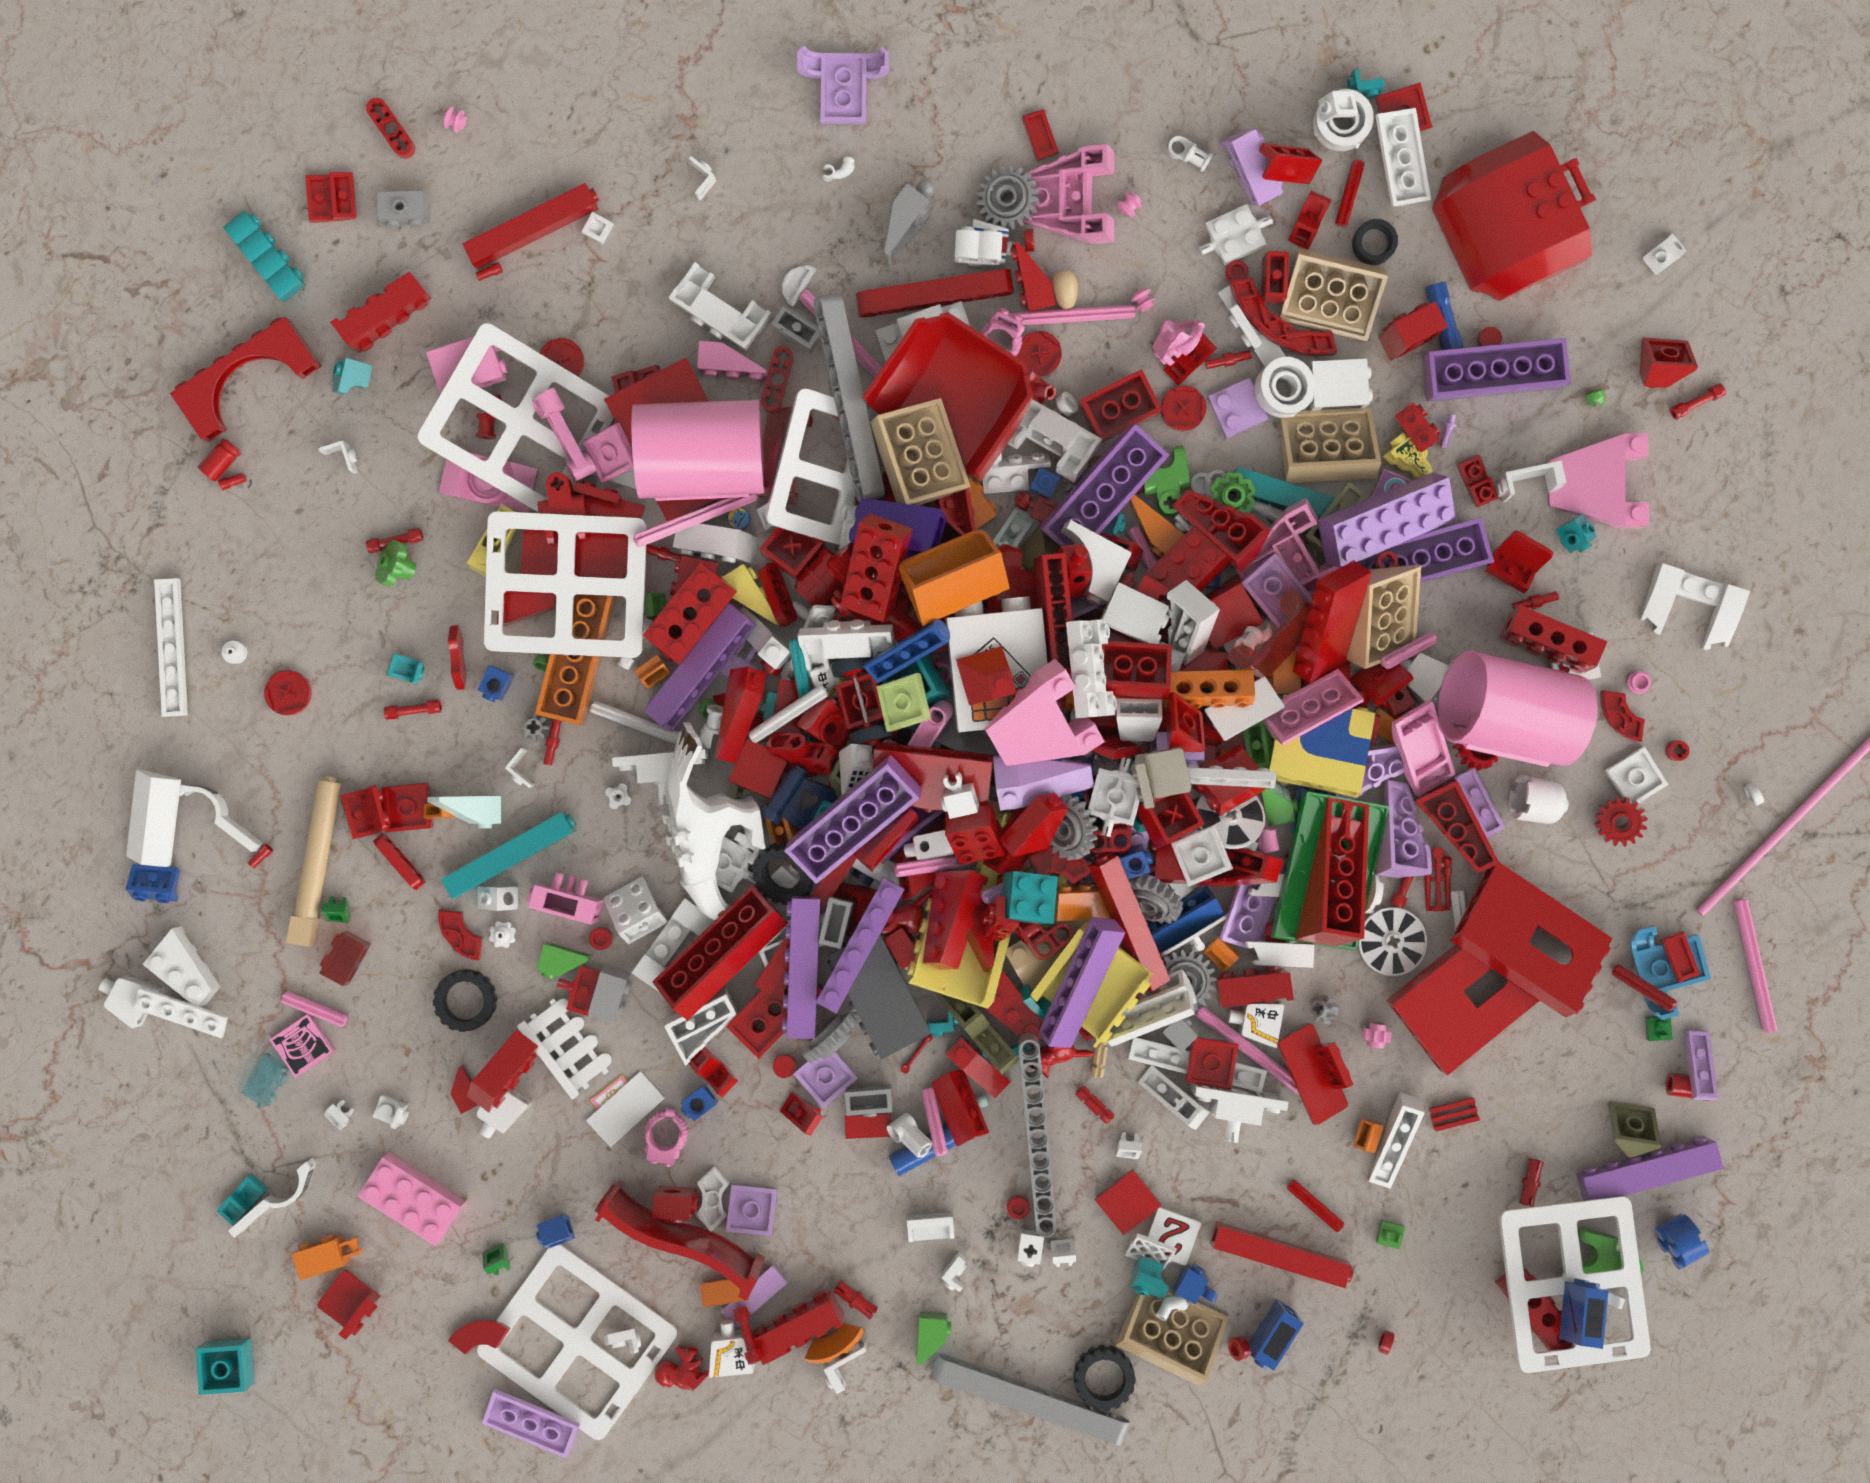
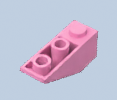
M699 341L697 369L700 373H703V376L716 377V374H726L725 377L731 379H739V376H748V379L756 381L762 380V377H767V371L724 343Z

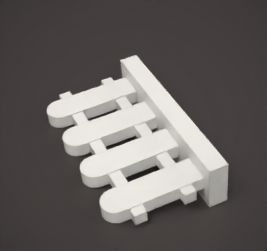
M552 999L549 1002L552 1005L539 1016L535 1013L530 1016L531 1022L527 1023L524 1020L517 1027L523 1035L538 1045L536 1053L573 1100L580 1094L578 1090L580 1087L583 1086L584 1089H587L590 1086L587 1083L601 1071L604 1075L609 1072L607 1067L611 1064L612 1058L607 1053L597 1056L593 1051L598 1044L597 1037L589 1035L583 1038L579 1031L584 1027V1020L581 1017H574L570 1020L565 1014L568 1011L566 1007L569 1000L560 999L556 1002L555 999ZM561 1017L565 1025L551 1035L546 1027ZM540 1031L546 1037L544 1041H541L536 1035ZM574 1035L579 1043L565 1053L560 1045ZM553 1050L560 1056L557 1060L551 1055ZM588 1053L593 1061L578 1071L574 1063ZM568 1068L574 1074L571 1078L564 1072Z

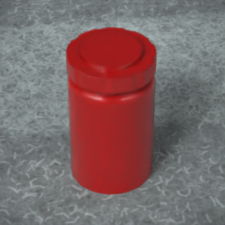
M225 438L197 466L203 474L214 482L232 465L237 456L239 457L242 454L235 444Z
M1669 1073L1666 1079L1667 1095L1692 1099L1690 1076Z

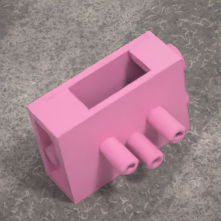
M474 337L426 352L440 395ZM495 346L488 348L471 378V382L476 386L484 388L507 380L505 373H508L504 360L499 358L498 351H501Z
M555 872L552 885L544 882L534 885V888H530L527 901L530 902L528 908L587 924H594L599 921L604 903L602 898L585 894L588 880L579 879L577 890L574 891L577 876L568 875L566 886L562 888L561 884L564 874L560 872Z

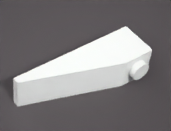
M1402 1092L1399 1093L1389 1116L1368 1179L1369 1182L1391 1189L1424 1116L1425 1111L1422 1099Z

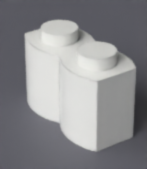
M969 226L956 230L954 262L1000 265L1002 233L997 232L998 230L995 228L975 231L973 227Z

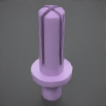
M1449 414L1448 421L1443 422L1445 430L1440 444L1441 448H1448L1453 428H1457V425L1454 424L1456 415Z

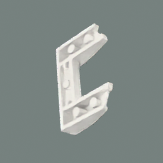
M1664 563L1656 565L1640 620L1644 621L1648 618L1656 626L1652 632L1660 635L1676 595L1714 607L1701 649H1711V644L1723 642V647L1728 646L1737 628L1750 591L1730 584L1723 585L1684 572L1685 570Z
M1279 874L1277 883L1260 884L1257 890L1250 888L1248 895L1280 897L1284 874ZM1288 940L1285 942L1245 941L1248 949L1253 947L1258 957V960L1252 961L1255 965L1313 968L1314 944Z
M688 897L684 898L672 915V918L632 971V974L658 991L652 981L667 968V963L690 931L700 936L715 920L703 914L694 901Z

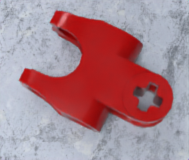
M560 472L550 474L546 479L548 500L538 501V513L589 516L585 495L574 496L573 484L564 474ZM559 480L564 483V485L560 486V490L555 488ZM544 530L548 544H557V531ZM588 532L577 533L579 539H588Z
M791 732L775 733L770 736L766 747L772 754L780 755L790 762L791 765L786 766L784 772L788 773L791 768L797 765L807 772L805 777H814L817 774L828 775L832 769L831 765L834 759L839 754L838 750L828 743L810 742L802 734ZM778 740L785 741L782 747H774L775 742Z

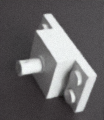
M962 301L942 308L939 304L898 318L897 323L875 330L885 362L915 319L931 318L949 312L970 326Z
M702 749L693 765L705 764V759H711L710 750ZM674 752L612 758L613 767H619L620 771L637 770L638 783L655 782L658 787V805L668 804L667 778Z
M1190 1083L1189 1087L1194 1096L1198 1097L1197 1100L1210 1102L1209 1111L1215 1118L1227 1120L1224 1140L1229 1142L1233 1140V1142L1238 1143L1241 1123L1261 1126L1264 1108L1272 1113H1280V1110L1287 1111L1288 1101L1281 1094L1263 1091L1259 1093L1238 1087H1232L1230 1090Z

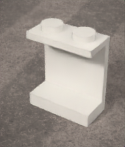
M1367 359L1312 361L1308 365L1314 376L1316 388L1310 403V410H1321L1323 407L1359 405L1360 408H1366L1372 401L1373 392L1372 388H1369L1368 379L1371 378V366L1367 365Z
M1562 460L1505 472L1498 480L1499 483L1496 484L1498 497H1502V501L1507 502L1515 494L1513 482L1544 475L1548 493L1558 491L1566 484Z
M1118 582L1100 620H1106V624L1109 627L1138 641L1158 644L1161 639V635L1158 634L1160 628L1164 629L1169 620V616L1166 615L1169 606Z

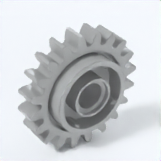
M1011 165L1007 172L1004 166H1001L999 174L993 169L992 178L987 175L984 176L988 183L979 184L984 191L976 193L978 198L982 199L977 202V206L982 208L980 214L986 216L985 221L987 223L993 221V225L996 226L1001 224V227L1007 228L1008 224H1010L1011 228L1015 230L1016 223L1018 222L1024 227L1023 219L1026 218L1031 221L1029 212L1037 213L1033 204L1040 203L1039 199L1034 197L1040 194L1039 190L1034 188L1037 185L1036 181L1030 180L1031 175L1029 172L1023 175L1024 171L1021 167L1015 172V168ZM1013 194V199L1010 202H1003L1005 195Z
M1066 795L1060 798L1069 809L1050 845L1054 846L1053 853L1059 852L1060 858L1066 857L1069 861L1072 859L1077 860L1090 854L1089 849L1095 847L1092 841L1097 840V836L1093 834V831L1098 830V828L1092 826V822L1096 818L1089 817L1092 810H1085L1086 802L1079 803V797L1072 798L1071 795Z
M1142 875L1138 876V878L1128 879L1145 920H1150L1152 923L1159 921L1161 924L1164 921L1171 924L1172 920H1177L1183 909V902L1179 901L1181 898L1179 895H1174L1175 889H1170L1167 883L1164 884L1159 879H1152L1150 876L1147 879H1144Z
M1180 949L1179 956L1172 951V959L1163 956L1166 962L1164 966L1167 973L1171 974L1182 969L1190 977V983L1193 987L1197 1003L1206 1006L1204 998H1213L1208 991L1216 990L1210 983L1217 980L1216 977L1210 976L1215 969L1206 968L1210 961L1207 959L1201 962L1202 954L1199 953L1194 958L1193 950H1190L1188 955H1186L1184 949ZM1197 1003L1193 1004L1195 1011H1198Z
M850 1011L843 1014L840 1018L837 1015L833 1016L815 1032V1039L807 1041L809 1047L805 1049L803 1057L809 1063H813L820 1057L826 1059L831 1056L852 1035L851 1028L855 1025L857 1019Z

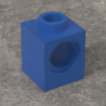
M1040 467L1029 492L1050 500L1060 480V476Z
M489 665L478 691L483 693V698L495 703L496 699L503 701L514 676ZM497 679L500 682V687L494 692L490 688V683L492 680Z
M1143 844L1131 847L1125 853L1116 854L1128 879L1151 872L1152 856L1149 850H1144ZM1132 858H1138L1141 860V863L1132 865L1129 861Z
M704 1083L681 1101V1111L686 1118H692L693 1121H696L718 1103V1100ZM692 1099H701L703 1108H694Z
M560 1215L537 1224L538 1232H536L539 1244L543 1245V1247L553 1248L575 1239L569 1216Z

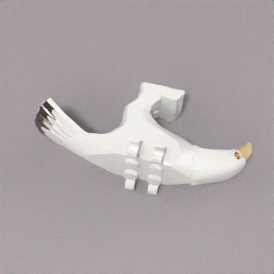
M683 722L680 724L674 756L671 760L667 778L669 814L663 812L662 820L664 824H667L668 830L672 834V836L669 833L665 834L666 843L671 846L672 853H675L682 877L680 881L681 886L688 892L703 914L712 920H716L730 907L722 898L716 881V870L723 837L731 826L742 825L748 842L759 849H766L759 806L754 802L752 796H747L745 799H733L721 793L709 798H703L686 785L693 764L702 749V744L691 723Z

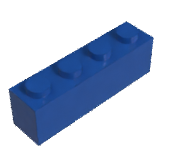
M1204 886L1180 900L1183 902V909L1177 920H1172L1171 924L1166 921L1161 924L1159 921L1152 923V921L1146 920L1159 953L1224 916L1217 898L1208 886Z

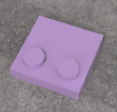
M1250 378L1207 397L1225 439L1268 420L1266 412L1256 401L1254 386Z
M836 1051L826 1059L820 1057L813 1063L806 1061L793 1073L822 1108H825L858 1079L857 1075Z
M732 1184L726 1232L772 1236L777 1189Z

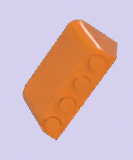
M983 530L969 532L910 557L899 565L902 580L916 615L923 626L1010 589L1001 551Z

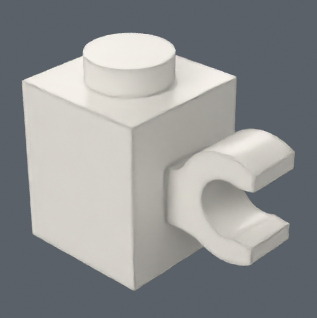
M960 772L956 773V782H950L948 775H945L943 780L945 787L948 789L945 790L941 803L944 812L948 811L950 819L978 812L979 802L973 783L962 785V775Z

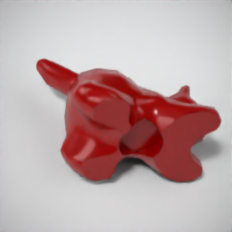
M933 889L928 890L915 901H908L895 907L881 932L890 933L899 927H903L909 934H917L923 919L922 905L928 898L932 897Z
M1048 1045L1040 1047L1042 1074L1048 1078L1051 1066L1067 1062L1073 1057H1093L1094 1052L1087 1049L1076 1050L1074 1045L1071 1048L1049 1047ZM1029 1065V1067L1033 1068L1034 1071L1037 1070L1036 1066Z

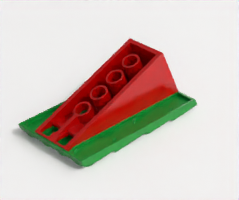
M1309 791L1303 794L1296 829L1293 832L1287 869L1283 877L1280 899L1277 902L1271 938L1350 951L1357 950L1359 940L1364 939L1365 911L1390 806Z

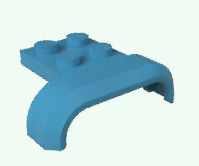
M1649 926L1634 931L1630 939V947L1638 976L1667 995L1669 990L1711 979L1699 935L1694 934L1686 938L1700 975L1676 982L1662 944L1654 945V935H1657L1656 926ZM1644 996L1649 1011L1656 1017L1664 1020L1679 1016L1677 1006L1669 1012Z

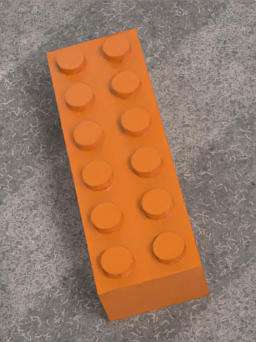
M576 594L573 603V637L576 639L606 640L617 596ZM550 654L535 714L584 726L602 656Z

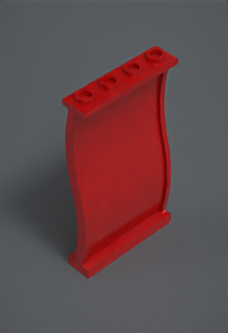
M620 1180L616 1186L611 1185L595 1209V1212L598 1213L595 1221L600 1222L604 1218L619 1231L651 1248L693 1259L711 1267L740 1289L738 1297L747 1301L758 1280L765 1259L764 1256L757 1253L753 1258L727 1238L699 1226L683 1222L665 1223L652 1219V1211L638 1203L622 1189L623 1181Z

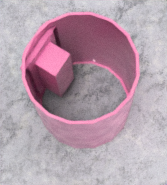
M760 399L634 404L632 406L633 467L639 499L655 498L656 501L735 498L749 497V494L764 493V456Z
M1470 650L1459 655L1445 674L1438 698V726L1448 741L1462 744L1466 749L1547 767L1549 764L1564 766L1570 765L1578 759L1588 746L1596 726L1598 704L1596 691L1592 683L1581 675Z

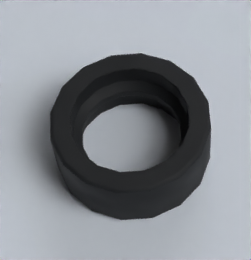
M1371 219L1364 222L1355 232L1352 239V249L1355 256L1362 263L1368 265L1385 263L1395 253L1398 246V235L1395 228L1389 222L1382 219ZM1377 229L1387 236L1388 247L1383 254L1371 255L1365 251L1362 246V238L1367 231Z

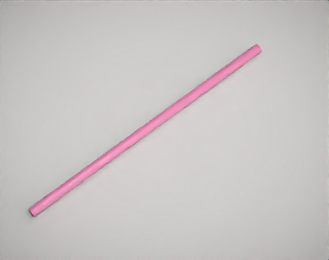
M1870 737L1696 909L1701 916H1704L1870 750Z

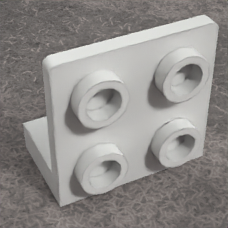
M642 876L604 897V902L618 934L628 944L668 923L666 915L656 905L647 882Z

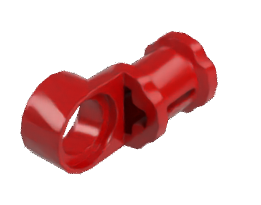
M491 394L502 401L500 394ZM486 412L477 414L479 423L478 432L475 434V437L488 440L496 439L494 428L495 420L497 419Z

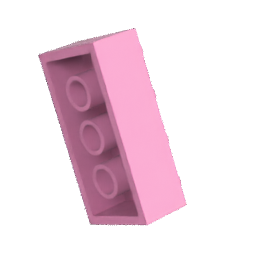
M390 1152L381 1158L357 1196L434 1246L443 1239L466 1203V1200Z

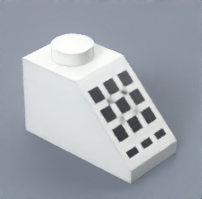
M850 744L839 752L842 795L873 770L872 746Z

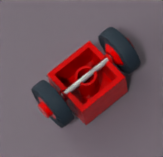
M871 657L843 658V660L831 665V671L835 678H851V680L835 685L847 730L861 729L849 735L851 744L876 746L877 742L892 737V732L886 731L885 724L874 725L884 721L876 686L883 683L881 681L877 684L869 673L862 676L859 675L866 671L863 665Z

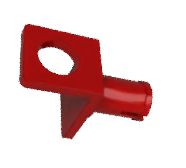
M1028 370L1033 395L1032 399L1040 404H1043L1045 399H1053L1056 395V388L1046 383L1034 372Z

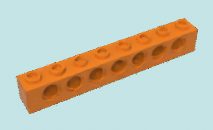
M1253 670L1171 672L1170 693L1175 692L1197 709L1202 706H1212L1213 708L1236 706L1238 708H1245L1253 705L1255 699ZM1207 688L1211 690V693H1204L1201 689ZM1225 688H1232L1235 692H1226ZM1185 689L1188 693L1181 694L1177 690ZM1072 690L1065 695V709L1075 711ZM1116 697V698H1126V699H1147V698ZM1162 699V707L1167 708L1168 700Z

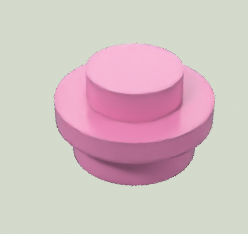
M1635 671L1627 679L1629 690L1635 694L1645 693L1651 685L1650 677L1643 671Z

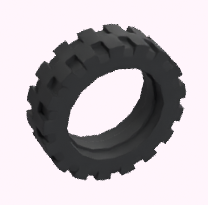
M786 842L773 843L766 847L756 858V863L752 868V871H754L752 875L753 881H756L757 889L763 892L762 895L765 898L769 897L772 899V902H781L782 905H787V901L792 902V896H806L814 883L784 851L787 845ZM781 858L793 864L799 872L800 885L796 888H785L774 882L768 871L769 861Z
M471 969L458 970L442 979L434 991L435 997L433 999V1006L436 1009L434 1012L441 1019L440 1022L443 1025L449 1026L448 1028L451 1030L466 1032L473 1031L489 1021L496 1010L495 1005L497 1002L496 989L489 982L490 979L487 976L484 977L481 972L472 971ZM463 981L475 984L482 992L484 999L483 1008L480 1013L474 1018L467 1020L453 1015L447 1004V994L451 987Z
M1098 1345V1348L1091 1347L1088 1349V1352L1081 1354L1080 1360L1075 1364L1073 1378L1080 1399H1083L1086 1405L1093 1406L1095 1410L1104 1409V1411H1111L1110 1408L1114 1407L1117 1409L1121 1407L1120 1404L1126 1403L1129 1400L1130 1394L1134 1392L1136 1378L1131 1361L1125 1356L1123 1351L1117 1350L1113 1346L1105 1347V1345ZM1100 1360H1111L1117 1363L1123 1372L1121 1387L1115 1393L1107 1396L1091 1392L1085 1382L1088 1368Z

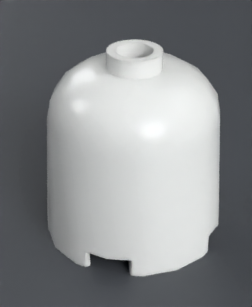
M1519 775L1514 782L1518 784L1515 791L1510 790L1508 810L1514 814L1512 819L1553 824L1568 810L1569 801L1565 789L1559 783L1529 775Z

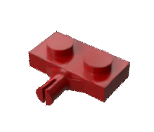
M580 965L577 976L572 982L559 978L558 982L560 983H557L556 987L569 990V1001L566 1010L589 1016V1008L601 971Z

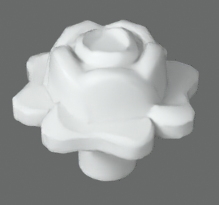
M498 921L495 923V926L490 927L491 935L489 940L494 942L496 948L500 946L508 948L510 943L515 942L514 935L516 929L511 927L510 922L502 923Z

